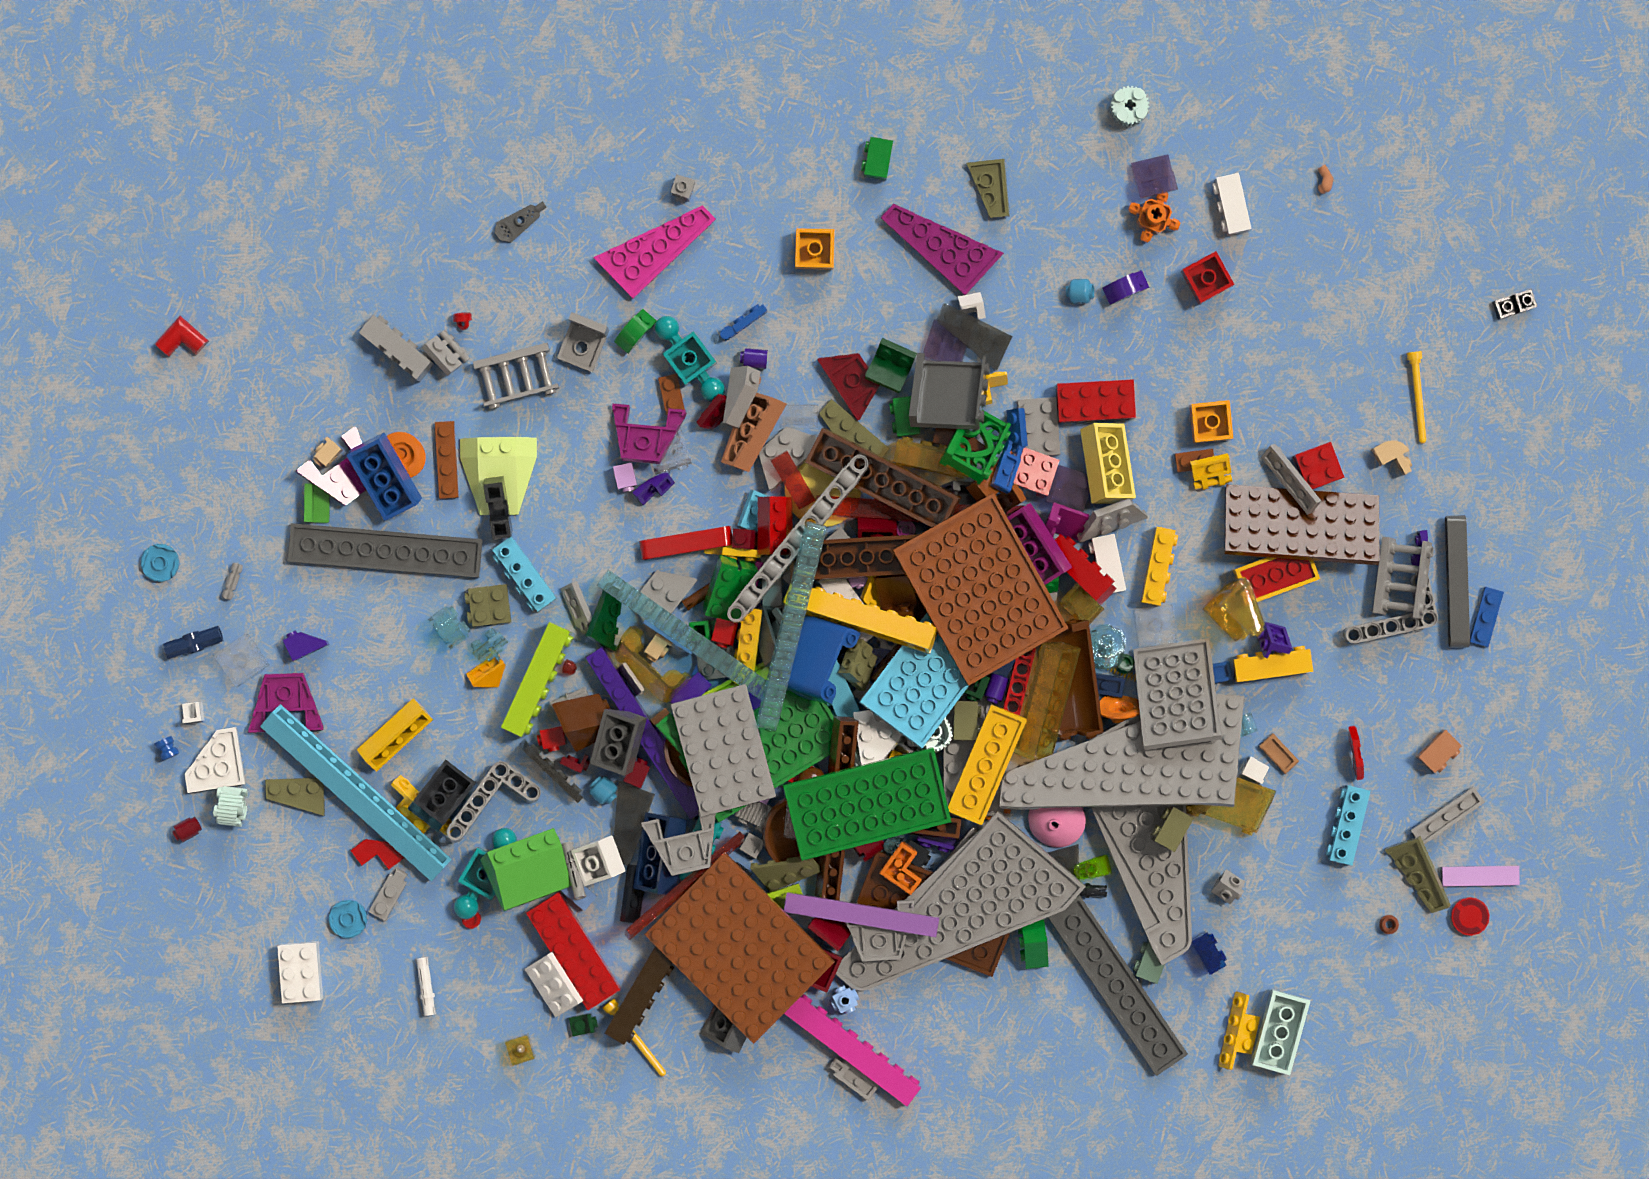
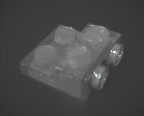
M681 426L661 463L652 464L655 475L664 472L669 474L670 470L676 468L684 470L689 467V464H692Z

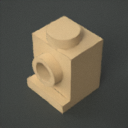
M329 437L325 438L327 441L325 444L321 443L315 450L317 453L313 460L320 467L323 465L328 467L343 451Z
M657 632L644 651L647 653L646 657L656 663L659 657L664 658L669 650L667 645L672 646L673 642Z

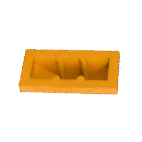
M496 652L466 673L474 687H499L506 665L499 653Z

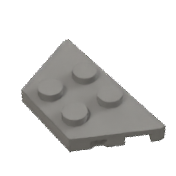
M786 426L762 448L759 457L770 492L806 461L817 437Z
M1129 498L1095 510L1091 514L1090 519L1084 524L1085 531L1078 533L1077 538L1079 542H1083L1100 535H1107L1111 531L1119 528L1124 529L1130 524L1147 519L1148 516L1144 509L1141 510L1139 505Z
M656 571L633 600L642 621L644 622L646 617H650L663 626L698 580L692 577ZM644 624L649 636L653 638L657 632Z

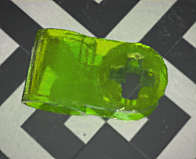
M1108 855L1094 857L1077 863L1074 868L1075 876L1081 880L1112 874Z

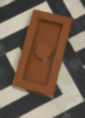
M677 374L659 377L658 380L666 415H668L669 408L685 410Z
M1213 449L1175 453L1177 473L1192 471L1190 461L1213 457Z
M1017 483L1012 485L1011 491L1008 494L1003 492L997 495V500L1004 513H1007L1011 508L1026 500L1023 491Z

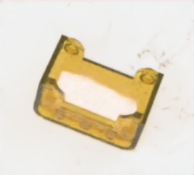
M1245 577L1228 582L1203 608L1234 641L1239 639L1243 641L1248 635L1250 637H1258L1265 630L1263 628L1265 623L1252 585Z
M630 626L622 635L615 649L614 655L619 663L626 662L638 681L660 701L670 702L692 677L687 672L681 674L677 670H669L662 676L639 654L645 647L641 641L644 632L638 626Z
M1237 777L1234 807L1186 805V809H1189L1188 814L1197 817L1200 814L1240 827L1242 828L1241 832L1252 836L1253 832H1258L1276 791Z

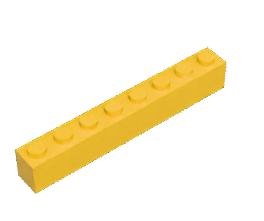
M791 581L783 601L787 609L928 654L931 653L938 634L936 627L930 622L924 621L921 623L916 621L914 617L907 615L902 617L892 610H887L886 612L880 610V607L874 604L867 606L858 599H845L839 593L834 592L830 594L820 587H815L814 589L801 581H797V583Z

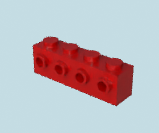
M1060 534L1055 541L1072 566L1066 572L1095 601L1102 605L1117 589L1113 585L1115 581L1108 574L1104 576L1100 572L1102 568L1095 561L1091 563L1087 559L1089 555L1082 548L1077 550L1074 547L1076 542L1071 537L1067 536L1065 538Z

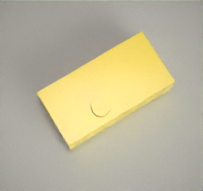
M1093 423L1080 429L1091 503L1115 504L1129 498L1131 500L1135 499L1136 495L1125 425Z

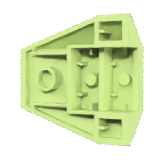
M477 437L460 439V459L479 514L490 515L488 503L485 500L484 479L504 476L510 515H519L537 459V438Z

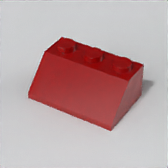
M758 497V555H772L793 530L792 497ZM783 549L780 555H789V549Z

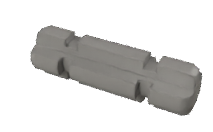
M238 563L232 564V572L228 575L225 584L226 589L222 593L223 598L228 600L233 598V590L236 589L240 577L239 573H241L243 565Z

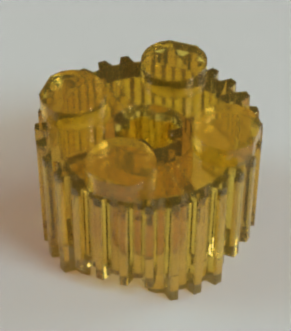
M1077 583L1059 603L1075 619L1088 620L1089 625L1104 610Z

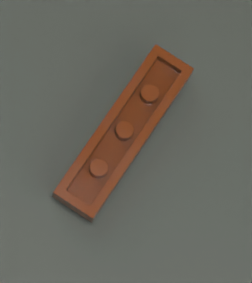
M435 422L439 499L459 498L455 422Z

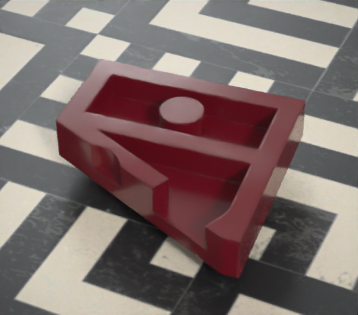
M718 394L712 400L711 404L696 421L699 427L713 430L720 425L724 419L726 395Z

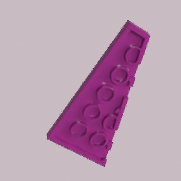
M893 204L881 217L890 228L964 295L976 285L1004 254L999 250H995L988 245L975 241L970 237L919 216L896 204Z

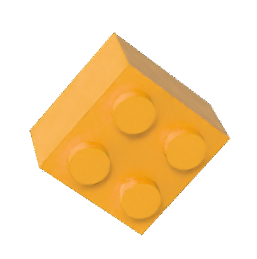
M796 228L795 269L834 270L835 229Z
M1230 400L1189 405L1193 443L1233 439Z

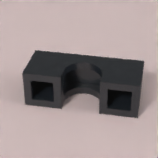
M504 476L485 478L483 488L485 500L489 507L492 540L509 538L512 536L513 529Z

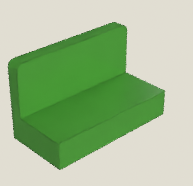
M305 483L304 522L329 523L330 496L316 485Z

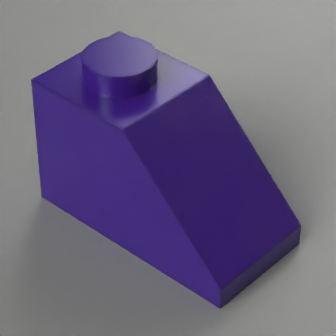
M296 630L287 634V638L283 640L292 661L299 660L330 645L324 639L303 632L297 633Z

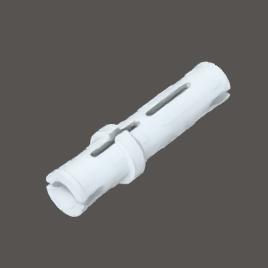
M428 957L416 959L421 992L419 997L422 999L423 1015H435L433 998L435 993H433Z

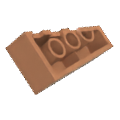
M756 393L740 427H733L721 463L749 472L787 403Z

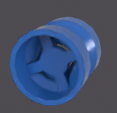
M172 736L154 743L156 749L160 752L162 751L160 754L162 761L179 754L178 748L173 747L174 740Z

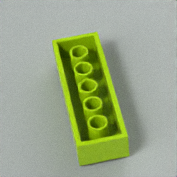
M552 622L548 623L501 728L520 737L530 734L534 726L531 723L533 717H538L542 708L539 704L542 699H546L550 691L547 688L549 682H554L558 673L555 669L558 664H562L566 656L563 653L565 647H570L574 637L571 636V631Z

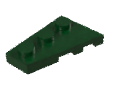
M605 583L585 636L609 651L616 652L617 645H614L615 635H618L619 630L616 625L617 617L621 614L623 591L611 584Z

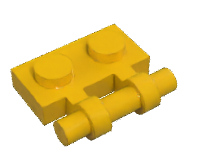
M1228 453L1190 461L1193 480L1197 481L1193 482L1195 490L1201 488L1205 490L1209 489L1210 486H1223L1225 483L1232 482Z

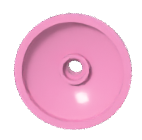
M1083 807L1039 808L1029 810L1028 823L1031 832L1041 843L1051 847H1066L1076 842L1085 829L1086 816ZM1052 822H1057L1058 826H1053Z

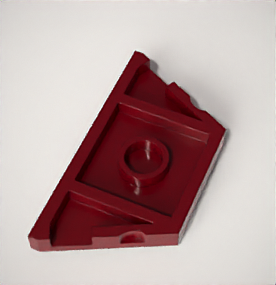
M859 353L818 358L817 361L856 420L859 421L880 386L865 379L868 366Z

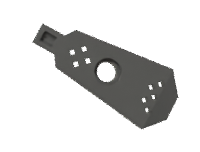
M543 201L536 206L530 204L496 222L495 234L500 241L513 242L540 217V212L547 208ZM519 217H524L525 221L524 223L519 224L517 222V219Z

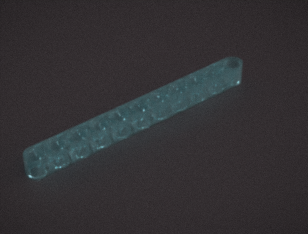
M807 521L804 527L756 720V727L776 731L826 534L825 525Z
M607 570L598 582V587L652 623L738 685L746 684L748 692L768 705L778 691V688L610 570Z

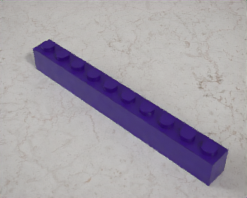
M601 647L586 657L588 663L620 711H629L647 718L640 743L689 819H692L699 814L694 789L678 781L669 771L663 753L664 739L605 648Z

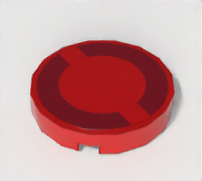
M1468 897L1460 899L1451 910L1452 925L1464 935L1473 936L1480 934L1489 923V910L1484 902L1477 898Z

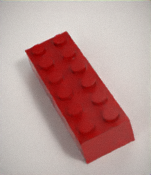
M560 891L526 913L550 952L554 954L581 996L587 1010L592 1009L621 990L619 983Z

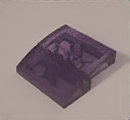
M1168 154L1131 163L1140 199L1178 190Z
M934 319L923 353H925V357L936 361L963 362L972 332Z

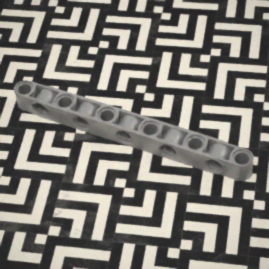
M856 455L851 459L741 591L727 611L728 618L732 622H742L753 611L857 485L869 467L865 456ZM856 460H864L865 467L857 469L854 466ZM833 489H838L841 492L838 499L830 497V492ZM808 519L816 521V526L813 529L805 527V522ZM789 549L791 551L790 558H781V551ZM757 580H766V587L758 589L756 587ZM734 609L741 610L742 615L739 619L732 618L731 612Z

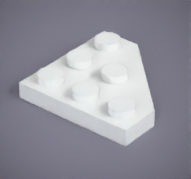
M870 710L853 712L854 719L859 722L857 742L861 765L886 759L891 750L893 751L901 741L903 735L882 719L879 722L875 721L873 712Z
M237 727L216 730L210 741L185 773L187 793L246 784Z

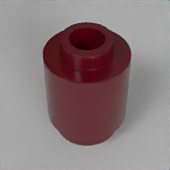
M194 816L174 825L175 830L172 833L177 841L185 842L198 835L202 827Z

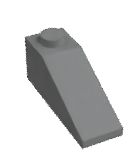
M749 366L731 368L723 419L724 424L734 428L740 427L758 391L761 371Z

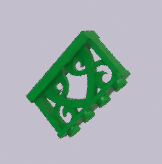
M984 411V422H980L979 430L971 432L969 429H955L939 463L944 466L949 465L974 479L980 485L983 479L987 481L991 475L992 470H990V467L993 468L998 460L996 455H999L1005 446L1002 442H1006L1011 434L1008 431L1011 424L1009 422L1005 423ZM996 430L999 434L998 436H994L992 432ZM980 434L986 450L971 452V445L963 435L966 437H976ZM961 444L966 447V451L965 448L960 447ZM977 463L982 465L981 470L976 468Z

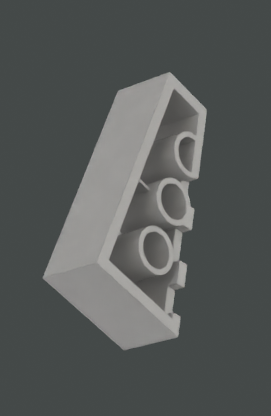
M372 315L359 333L416 380L421 382L435 365L431 362L432 358L425 351L422 354L417 351L416 348L418 346L410 339L406 342L401 338L403 333L395 327L390 329L387 326L388 321L382 316L376 317Z

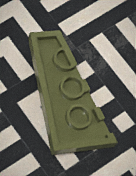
M831 399L819 413L832 432L882 457L890 449L834 400Z
M1421 836L1388 846L1384 849L1394 859L1398 869H1401L1406 875L1410 885L1412 884L1418 891V896L1431 913L1447 909L1451 906Z

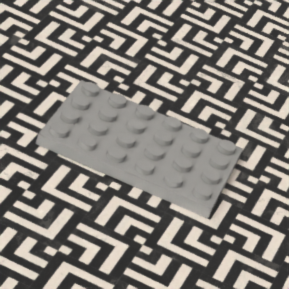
M1206 638L1133 649L1144 750L1221 740L1210 639Z
M746 684L671 704L701 817L776 797Z

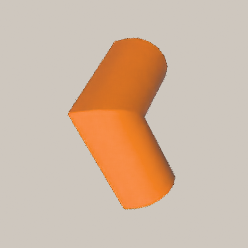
M902 841L879 873L910 895H912L922 881L920 877L907 869L916 856L917 851Z

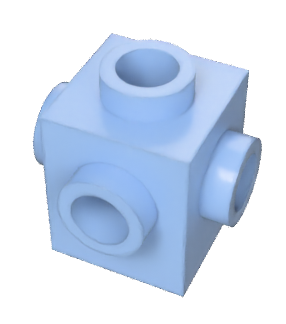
M843 985L834 990L835 993L832 994L833 1000H831L835 1011L839 1010L840 1013L845 1012V1014H849L856 1010L855 1006L858 1005L857 1000L860 998L855 989L851 990L850 986L845 988ZM843 997H847L849 999V1002L847 1004H843L841 1002Z

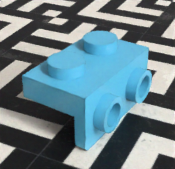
M752 489L750 490L737 524L738 526L758 531V497H767V495Z

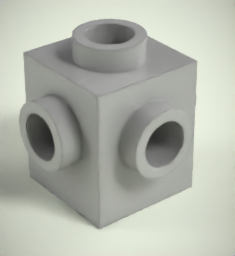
M1226 869L1217 879L1211 892L1231 904L1235 899L1239 900L1244 893L1242 887L1245 881Z

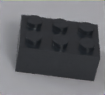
M445 759L407 809L439 832L476 782Z

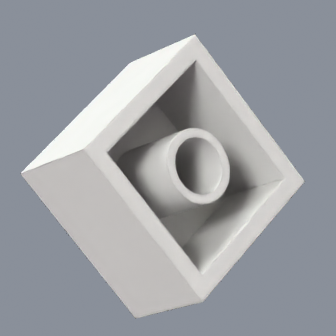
M612 835L571 850L584 886L625 872Z

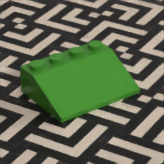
M554 828L491 850L480 859L503 912L571 887L563 848Z

